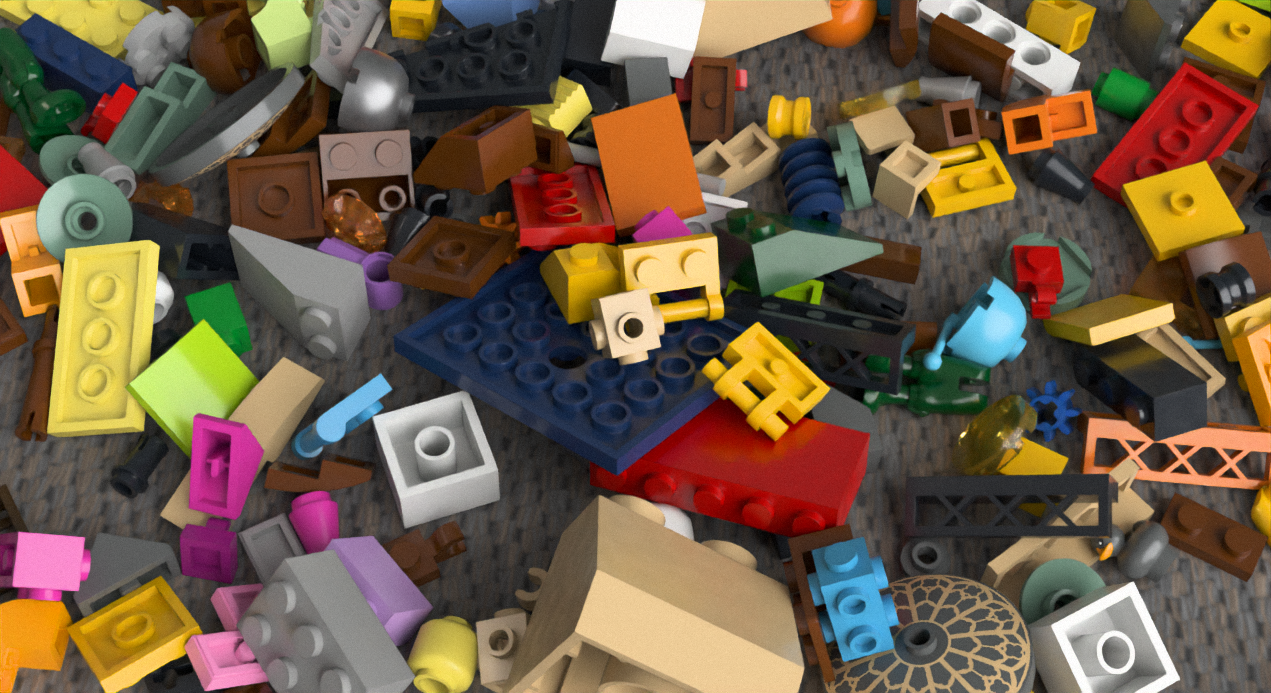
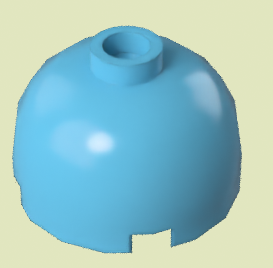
M995 276L990 277L989 285L984 282L957 314L961 317L954 327L957 332L951 339L948 338L941 354L965 359L991 368L1003 359L1009 363L1014 361L1027 343L1021 337L1027 324L1026 310L1020 298Z

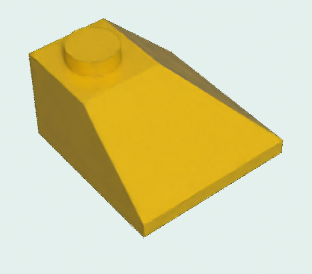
M580 243L571 248L554 250L540 264V273L568 324L595 319L591 299L622 293L617 246L604 243ZM656 293L649 294L652 306L659 305V298Z

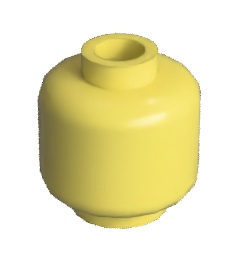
M446 616L443 619H433L424 623L419 630L407 660L408 666L415 675L413 682L417 689L423 693H461L468 690L478 668L477 634L472 630L469 622L456 616Z

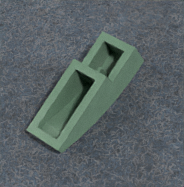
M170 62L154 89L146 86L143 87L104 149L130 167L135 174L140 175L149 169L156 157L173 140L197 120L217 93L213 92L207 85L206 78L197 74L195 70Z

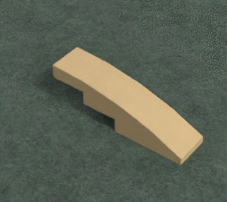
M753 122L724 145L716 139L696 154L693 159L698 173L726 180L722 196L729 197L778 170L779 157L784 149L799 140H795L790 135H784L780 139H771L768 134L767 123L759 127ZM810 125L807 138H818L817 131Z
M285 357L252 389L228 418L230 421L246 424L264 449V454L253 483L266 461L268 460L273 463L279 457L325 382L321 377ZM191 469L160 514V516L181 529H184L186 524L205 527L210 517L222 519L221 516L189 509Z

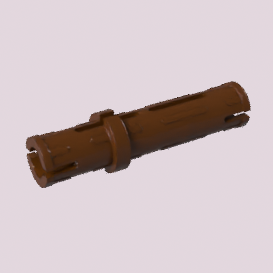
M57 304L50 305L46 309V318L41 337L34 342L32 348L35 360L18 426L15 429V435L23 441H31L33 432L37 433L35 441L45 442L48 437L47 427L59 316H56Z

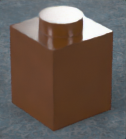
M973 98L906 111L908 125L915 134L913 145L924 152L981 141Z

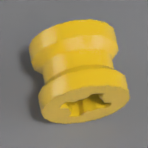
M773 95L768 110L767 124L769 137L771 139H780L784 135H790L795 140L806 139L811 123V102L809 97H798L794 101L786 100L783 95Z

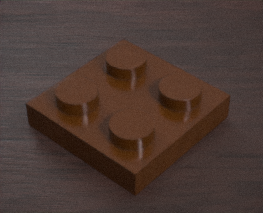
M317 151L231 159L227 161L231 225L243 227L294 244L323 242L326 238L320 162Z
M433 216L387 265L390 281L411 285L415 288H424L451 294L455 297L472 299L516 249L515 233Z

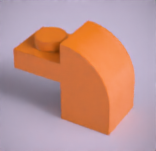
M1090 88L1047 96L1046 94L1020 100L1006 105L1002 108L1001 112L1009 155L1053 147V141L1097 133Z

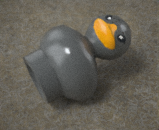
M1140 520L1133 524L1134 534L1128 541H1126L1123 531L1115 524H1112V538H1090V544L1099 555L1100 561L1106 560L1108 557H1117L1119 571L1124 576L1131 579H1140L1146 576L1157 584L1180 552V550L1169 544L1168 533L1160 523Z

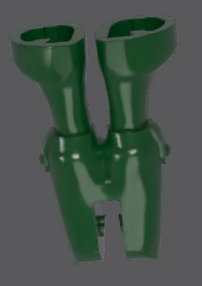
M3 27L0 29V92L6 106L17 115L26 142L33 152L39 155L42 147L49 140L58 136L74 135L67 123L78 119L85 112L86 103L82 96L72 89L48 91L43 85L44 71L31 48L15 30Z
M930 348L917 350L911 353L910 356L904 355L903 376L915 380V383L902 384L901 391L897 396L854 387V400L870 408L872 415L878 411L879 407L888 404L904 405L909 412L920 417L929 416V414L987 415L989 397L975 392L961 391L958 389V385H990L991 367L941 354L942 364L940 368L930 371L924 367L923 358L932 350ZM870 354L861 360L872 374H889L891 358Z

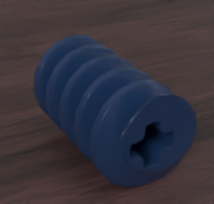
M801 139L784 149L778 163L781 181L784 186V196L787 200V210L790 216L841 225L842 219L840 214L843 212L845 205L841 197V188L837 183L838 175L834 169L835 162L831 156L832 149L829 142L823 139Z

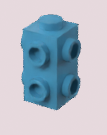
M864 537L812 550L817 572L807 574L815 606L826 604L827 610L818 612L826 642L837 641L843 662L895 649L889 627L899 625L891 593L882 596L879 593V589L889 587L881 556L869 557Z

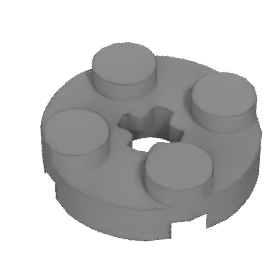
M168 6L167 8L171 12L164 15L160 14L157 10L148 14L126 37L122 45L128 51L125 62L120 57L118 60L132 68L137 85L148 84L154 89L170 62L178 64L182 59L187 58L190 39L195 30V25L192 19L178 7Z

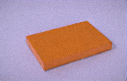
M676 93L591 118L614 222L620 238L637 232L635 225L653 210L660 213L669 206L680 220L707 213Z

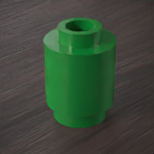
M1113 67L1110 74L1101 72L1091 95L1098 97L1095 106L1132 122L1133 118L1138 120L1154 101L1159 91L1150 88L1151 83Z

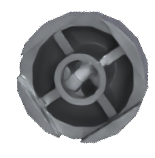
M363 46L352 65V68L358 69L360 72L354 74L351 82H346L338 116V126L341 127L339 132L393 130L400 118L409 120L413 110L415 95L408 93L409 78L403 66L393 57L381 51Z

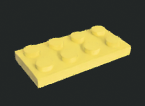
M0 0V16L18 25H22L36 13L117 60L120 57L123 61H125L128 53L122 46L126 37L144 17L157 10L140 0Z
M151 240L66 249L47 427L48 434L55 437H75L144 431L146 410L125 387L150 365L160 246Z

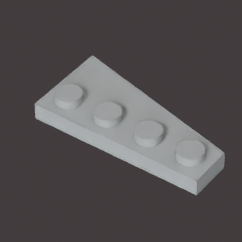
M314 0L309 66L316 71L318 77L325 84L335 87L343 94L346 82H351L354 74L360 72V70L352 68L359 50L363 46L372 49L390 11L378 0Z

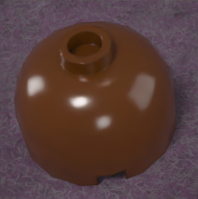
M240 8L221 11L204 18L193 31L187 52L189 67L200 76L206 78L207 85L213 92L230 96L256 79L260 60H263L256 49L251 18L253 17L251 15L242 16L240 13L243 10ZM240 69H247L249 71L250 77L247 80L243 81Z

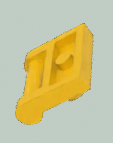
M980 137L981 141L927 153L941 162L940 168L976 160L975 162L940 169L939 174L920 192L933 218L1013 200L1017 188L989 138Z
M708 232L618 245L621 292L648 288L649 294L700 286L701 298L653 305L659 307L664 323L702 317L706 321L723 318L724 304L720 294L717 236L713 233ZM626 321L625 327L627 332H629V324Z

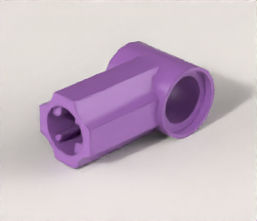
M335 237L331 239L325 238L318 246L317 251L363 265L369 307L376 310H388L401 302L403 284L390 281L387 265L394 258L392 254L386 252L369 254Z

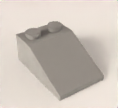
M232 224L228 234L241 286L313 355L325 360L335 357L348 361L371 319L363 265Z

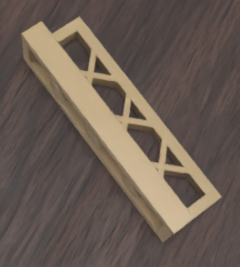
M1127 458L1107 473L1118 482V503H1112V524L1117 525L1123 531L1125 539L1133 533L1134 523L1140 520L1149 521L1155 512L1130 488L1140 468L1130 458ZM1073 503L1064 512L1077 526L1098 525V503ZM1059 517L1051 526L1068 525ZM1021 538L987 564L980 582L1005 595L1019 610V597L1022 586L1028 575L1037 566L1049 560L1068 558L1080 561L1090 567L1099 560V555L1093 550L1090 538Z

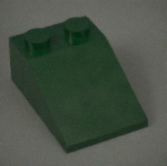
M751 208L731 210L726 213V218L710 223L712 233L717 236L720 274L760 297L773 294L884 253L883 244L837 223L758 211Z

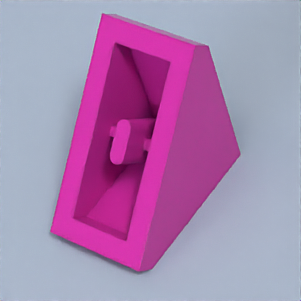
M197 413L193 417L189 509L233 520L240 516L264 454V449L246 424Z

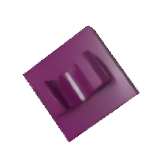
M210 517L205 527L186 524L179 537L182 575L232 584L238 569L237 533L228 531L231 526V520Z

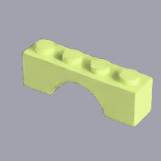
M260 0L266 5L257 15L251 18L256 49L268 70L288 62H293L297 68L310 64L313 16L307 17L304 1Z

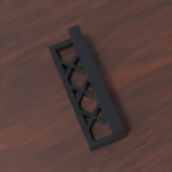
M736 288L723 299V317L748 329L756 322H759L774 337L777 335L790 337L801 351L796 357L819 379L896 396L901 391L904 355L915 342L916 324L771 295L760 297L751 291ZM824 344L834 346L847 362L838 368L828 366L815 350ZM870 354L891 358L889 378L872 375L861 360Z
M1110 474L906 477L905 537L1112 538V503H1118V482ZM1022 503H1046L1052 509L1037 526H1025L1013 514ZM1073 503H1098V526H1077L1064 512ZM920 504H944L950 510L936 526H919ZM971 504H995L1001 510L986 526H974L962 514ZM1060 517L1068 526L1051 525ZM958 518L965 526L950 525ZM1009 518L1016 526L1000 525Z

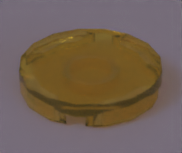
M916 78L866 92L836 104L840 118L844 120L853 115L858 117L895 106L900 100L906 98L909 100L921 96L922 91L919 80Z
M1010 395L999 399L985 408L959 437L953 449L951 459L954 467L963 476H974V474L976 476L993 475L1004 468L1022 450L1025 443L1020 438L1027 429L1032 433L1036 427L1037 412L1023 396Z

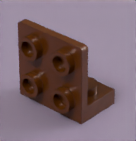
M850 523L788 539L792 560L783 562L790 593L800 591V593L793 594L794 603L792 607L800 636L802 635L809 666L820 665L825 683L836 681L818 613L827 610L826 604L815 606L807 574L817 572L812 550L854 539Z

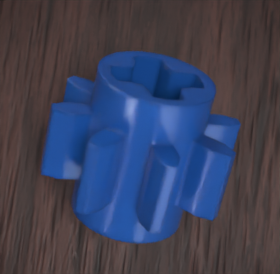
M1055 380L1046 382L1045 394H1042L1035 387L1027 389L1026 393L1032 401L1029 405L1018 409L1019 413L1027 414L1030 422L1025 431L1027 433L1036 429L1044 431L1045 442L1054 439L1057 427L1062 433L1066 435L1071 434L1074 428L1069 422L1070 418L1083 413V409L1073 407L1070 399L1074 395L1075 390L1057 391ZM1054 402L1058 407L1054 412L1055 417L1047 420L1043 415L1047 409L1046 404Z

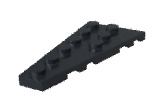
M570 0L555 1V9L536 15L533 14L532 9L517 13L516 21L495 27L488 22L425 42L427 49L405 55L403 49L388 53L389 56L396 59L403 66L409 78L408 93L415 95L412 113L490 108L494 105L511 107L554 104L573 11ZM331 87L327 119H336L339 116L343 94L335 87Z

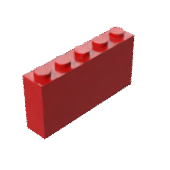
M720 397L618 476L590 461V485L794 538L844 525L866 473L870 433L804 417L793 424L782 412L778 411L776 415L789 428L777 441H774L762 429L756 431L746 422L748 416L734 402L729 399L723 400Z

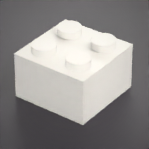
M460 391L372 417L377 449L404 529L500 500L498 468L468 392Z
M1134 581L1100 587L1028 625L1035 652L1036 668L1048 693H1157L1180 680Z

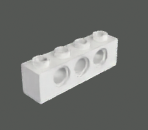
M922 0L919 2L918 40L929 45L932 22L942 12L1016 50L1011 65L1015 73L1008 95L1020 101L1046 94L1047 96L1068 93L1072 89L1081 62L976 0Z

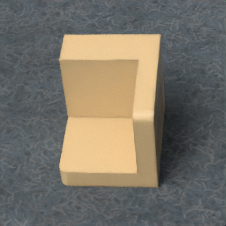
M895 105L848 120V122L853 121L859 148L862 147L868 155L884 151L889 156L905 140L911 144L914 142V132Z
M905 140L880 164L872 197L906 219H909L913 215L918 194L939 174L941 162Z

